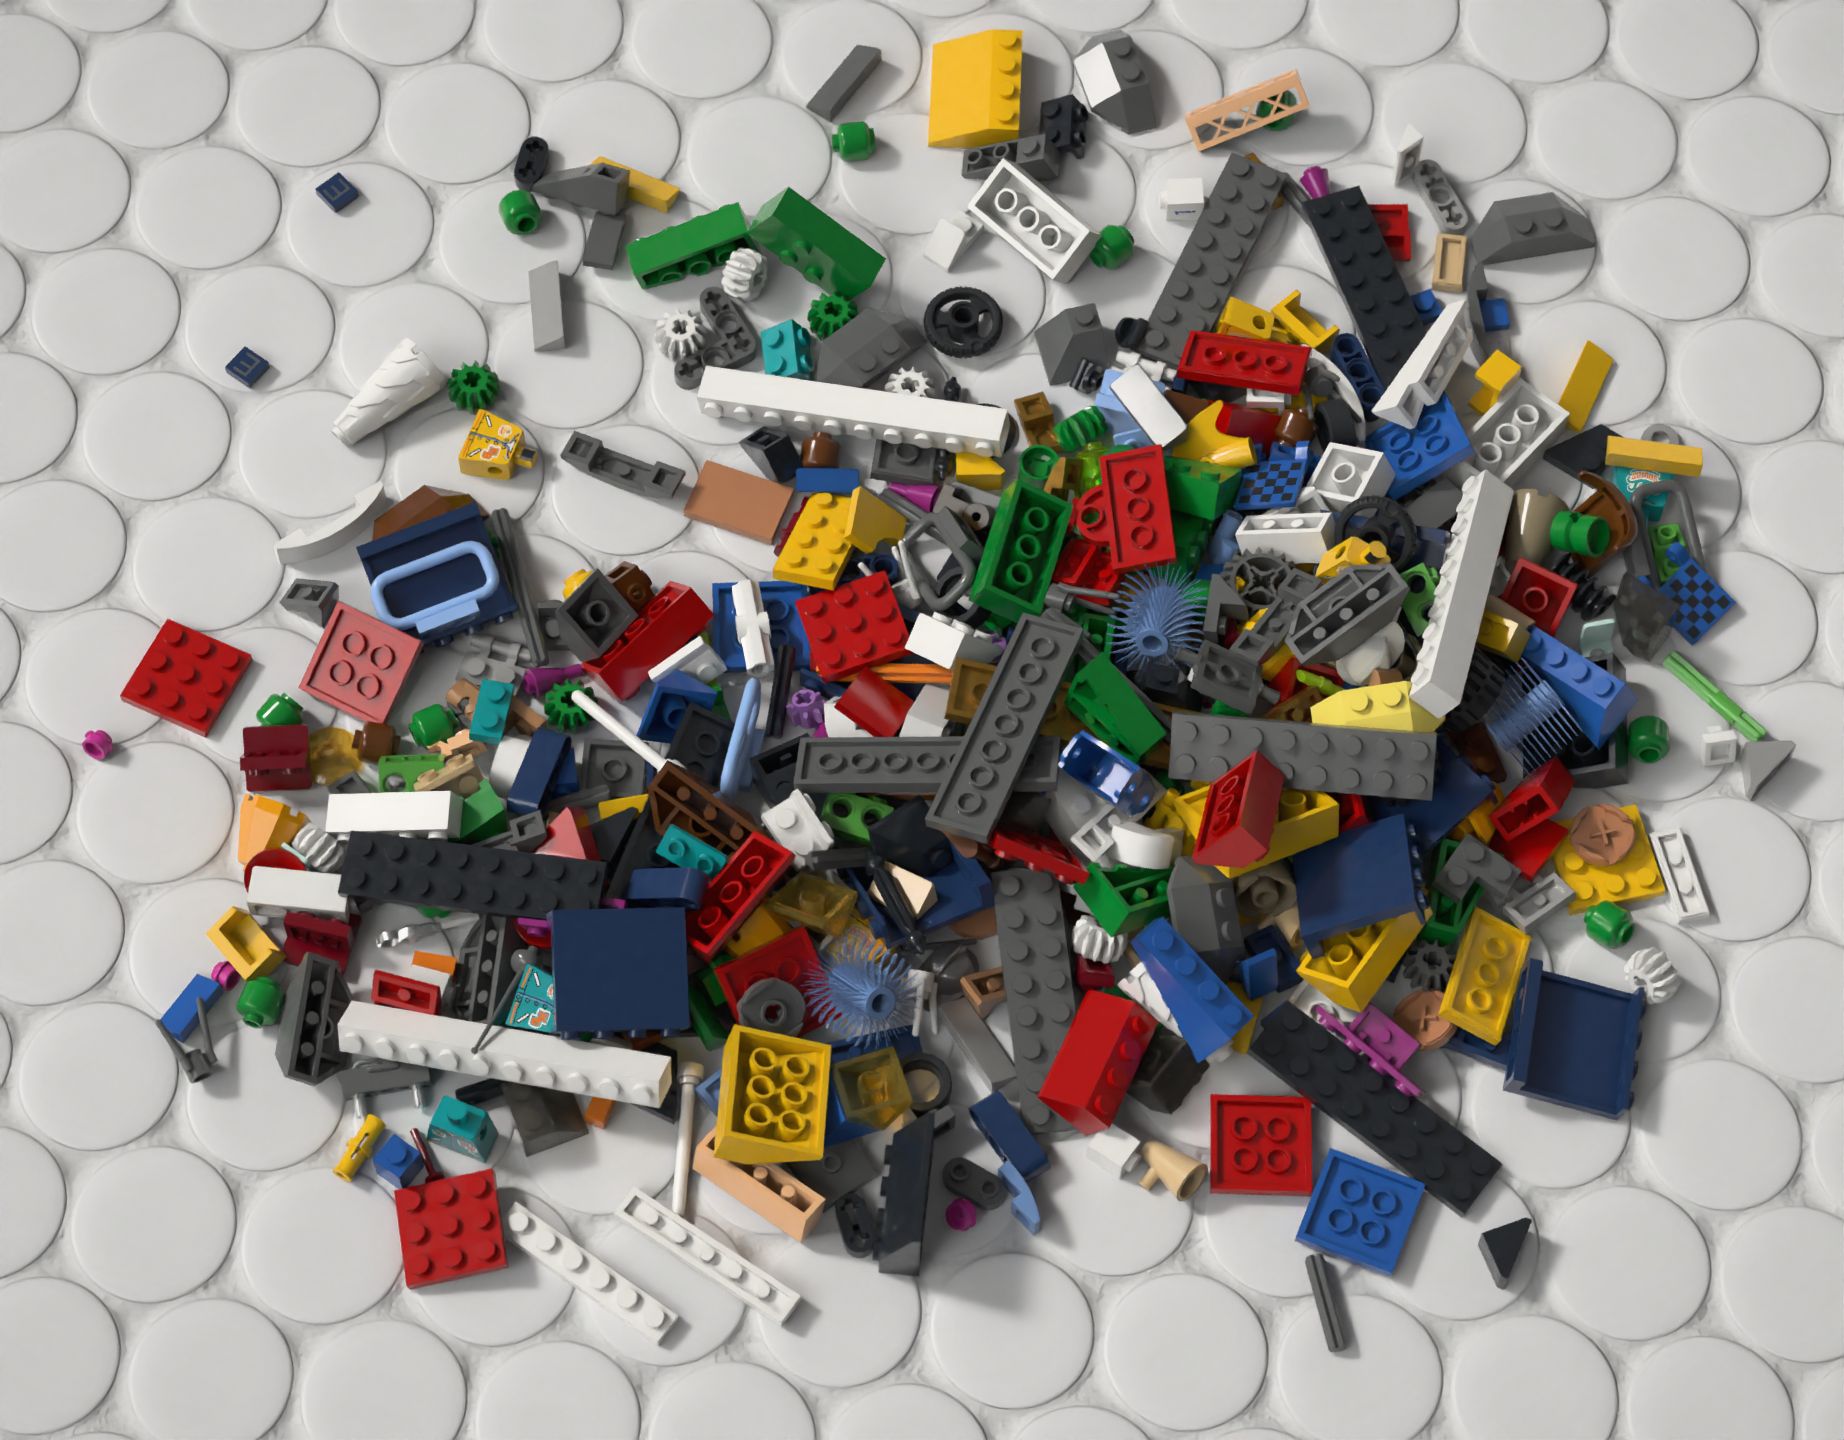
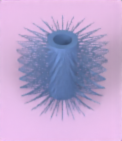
M1162 566L1161 579L1159 575V587L1157 580L1155 582L1153 575L1151 576V580H1153L1152 585L1154 582L1156 588L1152 587L1150 581L1148 583L1146 579L1145 581L1149 585V589H1147L1146 585L1144 587L1143 584L1141 585L1139 581L1137 582L1128 575L1127 577L1139 584L1145 592L1137 590L1135 587H1130L1128 584L1120 583L1134 590L1139 596L1118 591L1117 593L1125 594L1135 602L1115 600L1118 603L1128 605L1131 609L1123 610L1119 607H1112V609L1125 613L1129 617L1118 618L1115 615L1110 616L1127 625L1114 626L1109 623L1107 624L1128 632L1110 635L1132 639L1122 642H1111L1110 644L1134 643L1128 648L1117 651L1124 652L1129 648L1132 649L1137 646L1139 649L1129 654L1130 656L1133 655L1132 658L1140 650L1136 659L1141 654L1145 658L1148 655V659L1151 656L1150 662L1152 660V663H1154V656L1155 663L1157 660V664H1159L1160 656L1161 663L1163 661L1165 666L1166 659L1164 661L1162 654H1164V658L1166 655L1168 662L1170 660L1173 667L1175 666L1179 669L1167 653L1169 652L1175 656L1176 654L1173 650L1178 651L1181 645L1182 647L1199 651V649L1186 644L1184 640H1194L1195 642L1203 643L1202 640L1193 639L1186 633L1196 632L1203 635V631L1194 630L1189 624H1200L1204 627L1203 623L1193 620L1191 616L1205 617L1206 615L1195 613L1189 609L1207 608L1203 605L1197 606L1185 603L1195 600H1206L1207 598L1183 599L1187 595L1200 591L1193 590L1182 595L1187 589L1185 587L1180 592H1177L1184 580L1178 586L1172 583L1171 587H1169V581L1167 586L1166 574L1165 583L1164 579L1162 580Z
M1522 658L1540 684L1537 685L1517 663L1535 688L1531 689L1516 670L1513 669L1530 691L1526 694L1506 671L1511 680L1524 694V697L1521 698L1504 679V682L1519 701L1515 702L1502 687V690L1514 705L1510 707L1499 694V697L1509 709L1505 711L1495 701L1503 711V714L1499 715L1491 707L1498 718L1494 720L1487 712L1493 722L1489 724L1484 717L1482 719L1488 725L1486 728L1506 752L1509 751L1529 774L1510 750L1511 748L1515 747L1534 769L1517 748V743L1520 742L1537 762L1521 742L1525 738L1544 760L1526 737L1530 734L1548 754L1533 735L1532 731L1536 730L1555 752L1537 728L1541 725L1551 739L1560 747L1542 724L1546 721L1567 745L1548 720L1549 717H1552L1555 723L1572 740L1553 716L1554 713H1557L1573 733L1576 734L1567 720L1558 711L1561 708L1581 731L1582 729L1565 709V704L1545 680L1542 681Z
M845 937L844 963H842V955L839 951L838 960L840 964L832 955L834 961L832 963L829 960L827 961L833 969L825 965L831 972L820 967L821 971L827 973L823 974L826 976L815 975L828 978L829 980L822 978L818 980L825 981L805 982L829 985L812 986L823 987L817 988L819 990L810 989L815 990L812 991L813 993L828 991L820 993L824 995L814 997L816 999L812 1000L813 1002L811 1003L813 1004L820 998L829 996L824 998L827 1000L822 1001L824 1003L820 1004L821 1006L815 1008L817 1011L823 1005L833 1000L832 1003H829L828 1010L823 1012V1016L819 1019L821 1023L827 1012L836 1006L835 1011H833L835 1012L834 1015L827 1020L826 1028L830 1027L829 1025L832 1026L834 1017L842 1011L841 1020L837 1021L832 1027L834 1028L833 1030L838 1031L837 1029H839V1026L841 1027V1022L843 1026V1019L849 1016L847 1026L841 1029L842 1031L839 1033L841 1034L839 1037H843L842 1035L845 1036L844 1033L847 1034L848 1026L850 1027V1024L856 1020L853 1032L846 1039L847 1042H850L848 1039L852 1040L850 1037L854 1038L853 1034L856 1036L855 1030H858V1026L863 1023L862 1032L855 1044L857 1046V1044L859 1045L858 1041L861 1043L860 1038L863 1040V1031L865 1037V1028L870 1021V1031L867 1039L870 1045L871 1029L873 1032L872 1026H874L875 1021L877 1025V1049L878 1020L880 1022V1019H882L884 1033L886 1028L883 1018L885 1017L894 1031L889 1020L892 1018L896 1023L898 1020L891 1013L897 1017L899 1016L892 1010L909 1017V1015L895 1007H911L896 1004L895 1002L900 1003L901 1001L895 1000H918L908 998L895 999L898 998L895 996H912L900 995L910 993L907 992L910 989H897L908 985L906 983L913 981V977L899 986H894L900 981V978L905 977L904 975L911 970V967L909 966L900 977L891 981L895 975H898L895 973L902 967L904 959L901 960L897 969L888 975L889 968L894 965L893 963L896 962L895 960L898 958V955H892L893 958H891L890 964L881 970L884 960H888V954L891 951L887 949L889 952L885 951L886 954L883 952L884 957L882 958L880 952L883 946L880 945L878 947L879 950L876 948V954L874 950V958L872 953V959L870 958V961H868L869 953L876 945V942L872 941L873 943H871L872 946L869 945V950L867 946V954L865 949V956L863 953V958H861L863 946L868 939L865 937V942L862 941V946L860 944V951L857 953V957L854 954L857 938H855L849 961ZM881 954V962L874 966L876 957ZM894 991H903L896 994L893 993Z

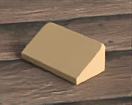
M885 861V869L890 872L915 920H918L938 901L934 884ZM873 880L867 895L870 899L887 906Z

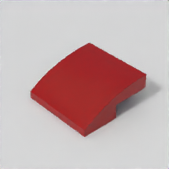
M1368 204L1393 260L1411 261L1408 204Z
M1071 538L1056 562L1050 586L1052 583L1059 584V582L1070 586L1117 593L1122 585L1120 583L1124 582L1129 572L1115 575L1111 552L1102 551V547L1093 545L1087 540ZM1076 594L1077 598L1109 606L1113 600Z
M865 666L838 700L834 708L874 737H893L904 723L907 713L915 701Z
M1545 819L1507 842L1499 830L1496 829L1488 847L1494 852L1504 854V859L1521 870L1519 876L1532 883L1567 839L1569 830L1550 819Z
M380 970L374 971L371 1000L374 1001V1005L441 1016L440 986Z

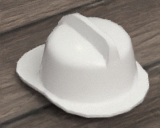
M1392 620L1384 628L1336 661L1337 673L1345 682L1356 686L1368 685L1374 669H1389L1402 653L1405 643L1403 630L1398 623Z

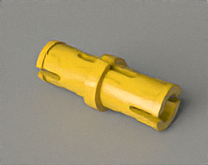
M368 1114L356 1136L348 1140L346 1144L347 1150L333 1169V1173L346 1182H351L364 1159L370 1158L373 1153L372 1146L386 1127V1124L381 1119ZM367 1137V1139L365 1140V1142L362 1144L360 1150H359L358 1153L356 1154L355 1158L352 1159L353 1156L355 1155V1153L357 1152V1150L359 1149V1147H360L361 1143L363 1142V1140Z

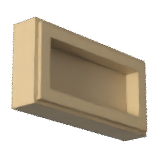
M1437 233L1431 290L1462 293L1468 236Z

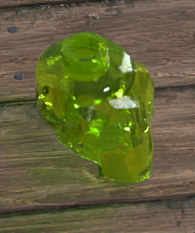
M1101 441L1083 445L1084 451L1075 456L1077 459H1084L1080 491L1073 490L1075 498L1080 499L1088 490L1099 484L1101 471L1099 456H1103L1104 452L1111 449V447H1102Z

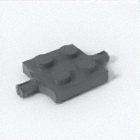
M1206 639L1201 644L1198 654L1180 646L1175 655L1176 660L1178 659L1192 666L1194 674L1191 688L1203 695L1215 698L1233 709L1250 714L1255 707L1258 697L1273 705H1276L1281 692L1264 686L1261 677L1262 665L1256 666L1230 654L1229 650Z

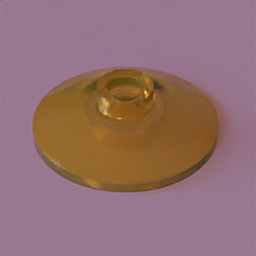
M326 727L309 735L312 783L327 787L352 770L359 771L362 762L357 758L358 750L352 749L354 738L352 733L342 728ZM328 749L335 750L330 755H326L323 753L325 750Z

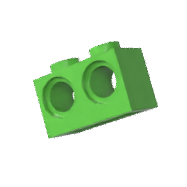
M1424 562L1399 574L1410 588L1401 606L1416 636L1420 639H1423V633L1429 623L1425 619V611L1429 606L1434 605L1436 597L1434 591L1440 582V576L1436 568L1432 567L1429 569L1428 565ZM1416 577H1423L1426 581L1425 589L1421 593L1414 594L1410 587L1412 580Z
M446 754L381 756L378 762L380 793L415 792L413 784L418 782V776L431 769L437 772L446 767ZM392 775H400L404 778L406 784L402 787H394L390 784L388 778Z
M828 793L819 820L820 822L825 821L829 825L835 837L866 847H872L867 830L868 826L864 822V815L873 814L878 820H881L893 812L894 807L888 806L886 800L875 796H869L866 799L856 796V793ZM833 805H844L848 810V817H837L833 813Z

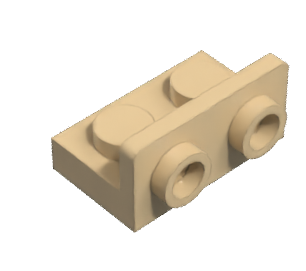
M459 754L446 762L447 766L437 772L434 769L424 772L418 776V782L413 784L415 792L452 791L458 797L463 796L466 800L481 789L478 783L485 778L472 754L467 756Z

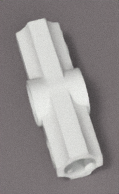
M751 579L741 580L732 586L734 608L737 615L735 616L738 641L743 647L747 674L754 675L755 677L765 676L774 670L767 611L764 612L759 582H754Z

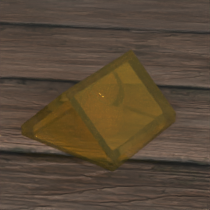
M800 871L766 902V908L786 921L799 926L802 925L807 929L834 939L837 936V940H840L858 898V892Z
M894 1046L830 1064V1070L850 1123L884 1131L913 1104V1099Z

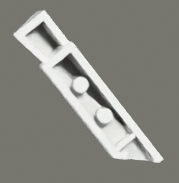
M1466 299L1448 304L1373 408L1372 413L1408 429H1413L1418 422L1424 403L1426 406L1437 403L1473 340L1472 328H1466L1464 312L1469 307Z

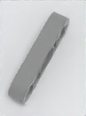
M1433 160L1420 161L1415 166L1413 182L1440 231L1444 234L1463 235L1466 231L1468 215L1440 165ZM1433 174L1432 180L1430 181L1427 175ZM1441 193L1446 195L1449 201L1440 204L1435 202L1432 196ZM1450 210H1451L1450 216H1451L1452 220H1453L1454 222H1458V221H1459V225H1455L1453 222L1448 223V221H1449V213H1448V212H1449Z

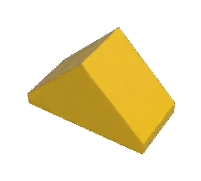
M969 452L955 453L957 482L981 490H1001L1004 487L1005 470L990 457H982L976 453Z

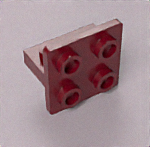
M307 724L250 726L243 728L244 754L240 757V771H245L247 791L311 788L312 778Z
M287 911L283 922L287 938L282 950L287 957L282 963L299 967L305 954L311 952L338 961L341 967L340 972L343 976L362 922L361 916L350 913L349 923L347 924L342 920L334 918L329 919V921L319 919L305 911L297 913Z

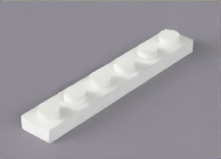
M636 1187L631 1189L614 1212L616 1219L781 1327L801 1301V1295Z
M515 1202L502 1218L506 1240L655 1345L659 1346L678 1322L679 1317L676 1313L519 1203Z

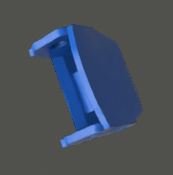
M1083 730L1072 738L1060 756L1058 766L1086 789L1126 815L1134 816L1137 813L1143 812L1153 800L1154 783L1150 776L1141 767Z

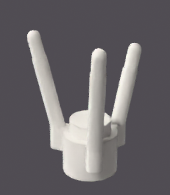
M900 540L898 542L900 553L896 546L892 547V553L897 560L902 580L896 582L892 589L896 601L912 609L922 602V595L915 581L905 543ZM863 562L858 564V567L866 576L873 574Z
M909 970L908 978H901L903 979L901 984L912 977L913 981L906 983L908 985L901 986L900 990L910 989L908 995L912 996L908 997L918 999L915 1003L917 1008L914 1011L912 1035L914 1037L919 1035L923 999L928 1000V995L931 1030L933 1034H937L936 992L938 983L934 982L935 973ZM897 996L898 998L896 999L904 998L905 996ZM895 1000V1001H901L900 1003H898V1002H895V1003H896V1004H899V1005H902L903 1000ZM886 1022L888 1029H892L889 1023Z

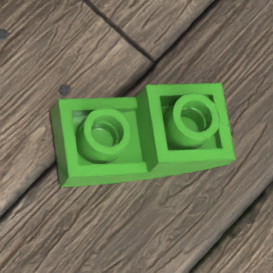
M1678 523L1648 526L1647 529L1661 587L1681 568L1665 556V551L1675 542H1679L1684 548L1686 547Z

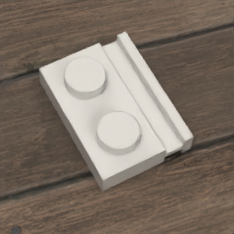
M699 636L648 671L651 680L657 683L678 669L706 685L725 672L727 668L722 659Z

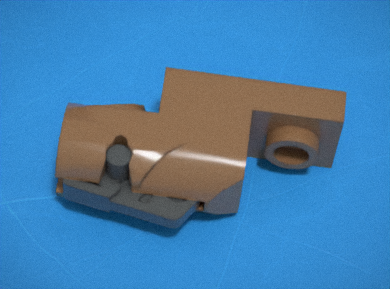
M463 678L450 688L445 699L447 700L448 709L453 711L455 717L459 719L466 729H470L480 687ZM513 695L503 736L514 726L520 734L533 737L538 727L547 729L546 720Z

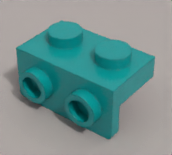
M790 319L761 331L765 374L814 381V362L810 354L811 336L805 327Z
M674 824L670 825L656 850V853L680 867L695 868L707 873L710 876L709 884L728 862L727 855Z

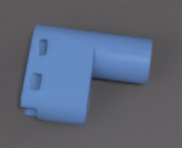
M1226 510L1207 549V553L1214 564L1225 565L1226 562L1232 563V557L1238 554L1240 550L1234 536L1243 517L1236 511Z

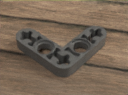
M709 287L702 291L700 295V309L720 342L677 362L674 367V378L676 384L682 389L691 390L700 386L704 374L702 368L705 371V367L710 366L707 360L712 356H719L724 360L723 364L717 367L733 370L750 363L756 356V341L727 294L718 287ZM713 299V301L715 302L719 301L720 312L718 314L714 304L708 303V300ZM725 320H731L736 323V327L730 331L721 329L719 325ZM739 337V342L741 343L742 347H748V351L743 352L742 349L737 350L736 338ZM687 370L689 373H693V377L689 378L687 375H683V371Z

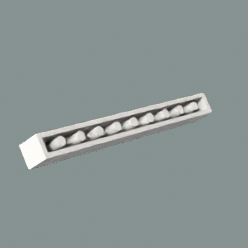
M712 366L705 367L697 394L701 413L710 417L717 418L723 416L735 418L742 422H764L771 426L785 425L796 427L803 431L810 429L819 430L831 435H853L865 440L873 438L886 440L892 444H914L921 448L935 447L946 449L953 453H976L982 457H1002L1010 428L1008 410L1003 408Z
M1486 469L1476 477L1471 476L1462 487L1463 496L1456 509L1458 514L1451 528V541L1445 550L1447 556L1445 563L1440 569L1441 578L1439 585L1434 591L1436 596L1434 605L1428 613L1430 620L1422 636L1424 638L1422 649L1417 655L1418 665L1411 678L1412 687L1409 697L1438 719L1461 702L1514 494L1513 489Z
M351 1001L338 1023L339 1050L365 1056L660 1108L672 1083L671 1057L578 1040H560V1037L499 1026L491 1027L479 1046L478 1053L472 1054L471 1049L477 1044L487 1024L358 1001Z

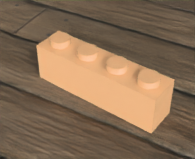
M715 1126L696 1146L692 1169L801 1243L821 1221L825 1198L774 1163L742 1164L714 1158Z

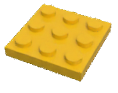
M1636 804L1619 808L1631 819L1636 835L1631 853L1623 862L1608 867H1598L1586 863L1573 850L1569 834L1551 858L1556 874L1576 893V900L1567 905L1570 916L1586 913L1592 905L1597 906L1605 900L1617 905H1623L1664 896L1666 890ZM1574 817L1555 821V823L1570 831Z

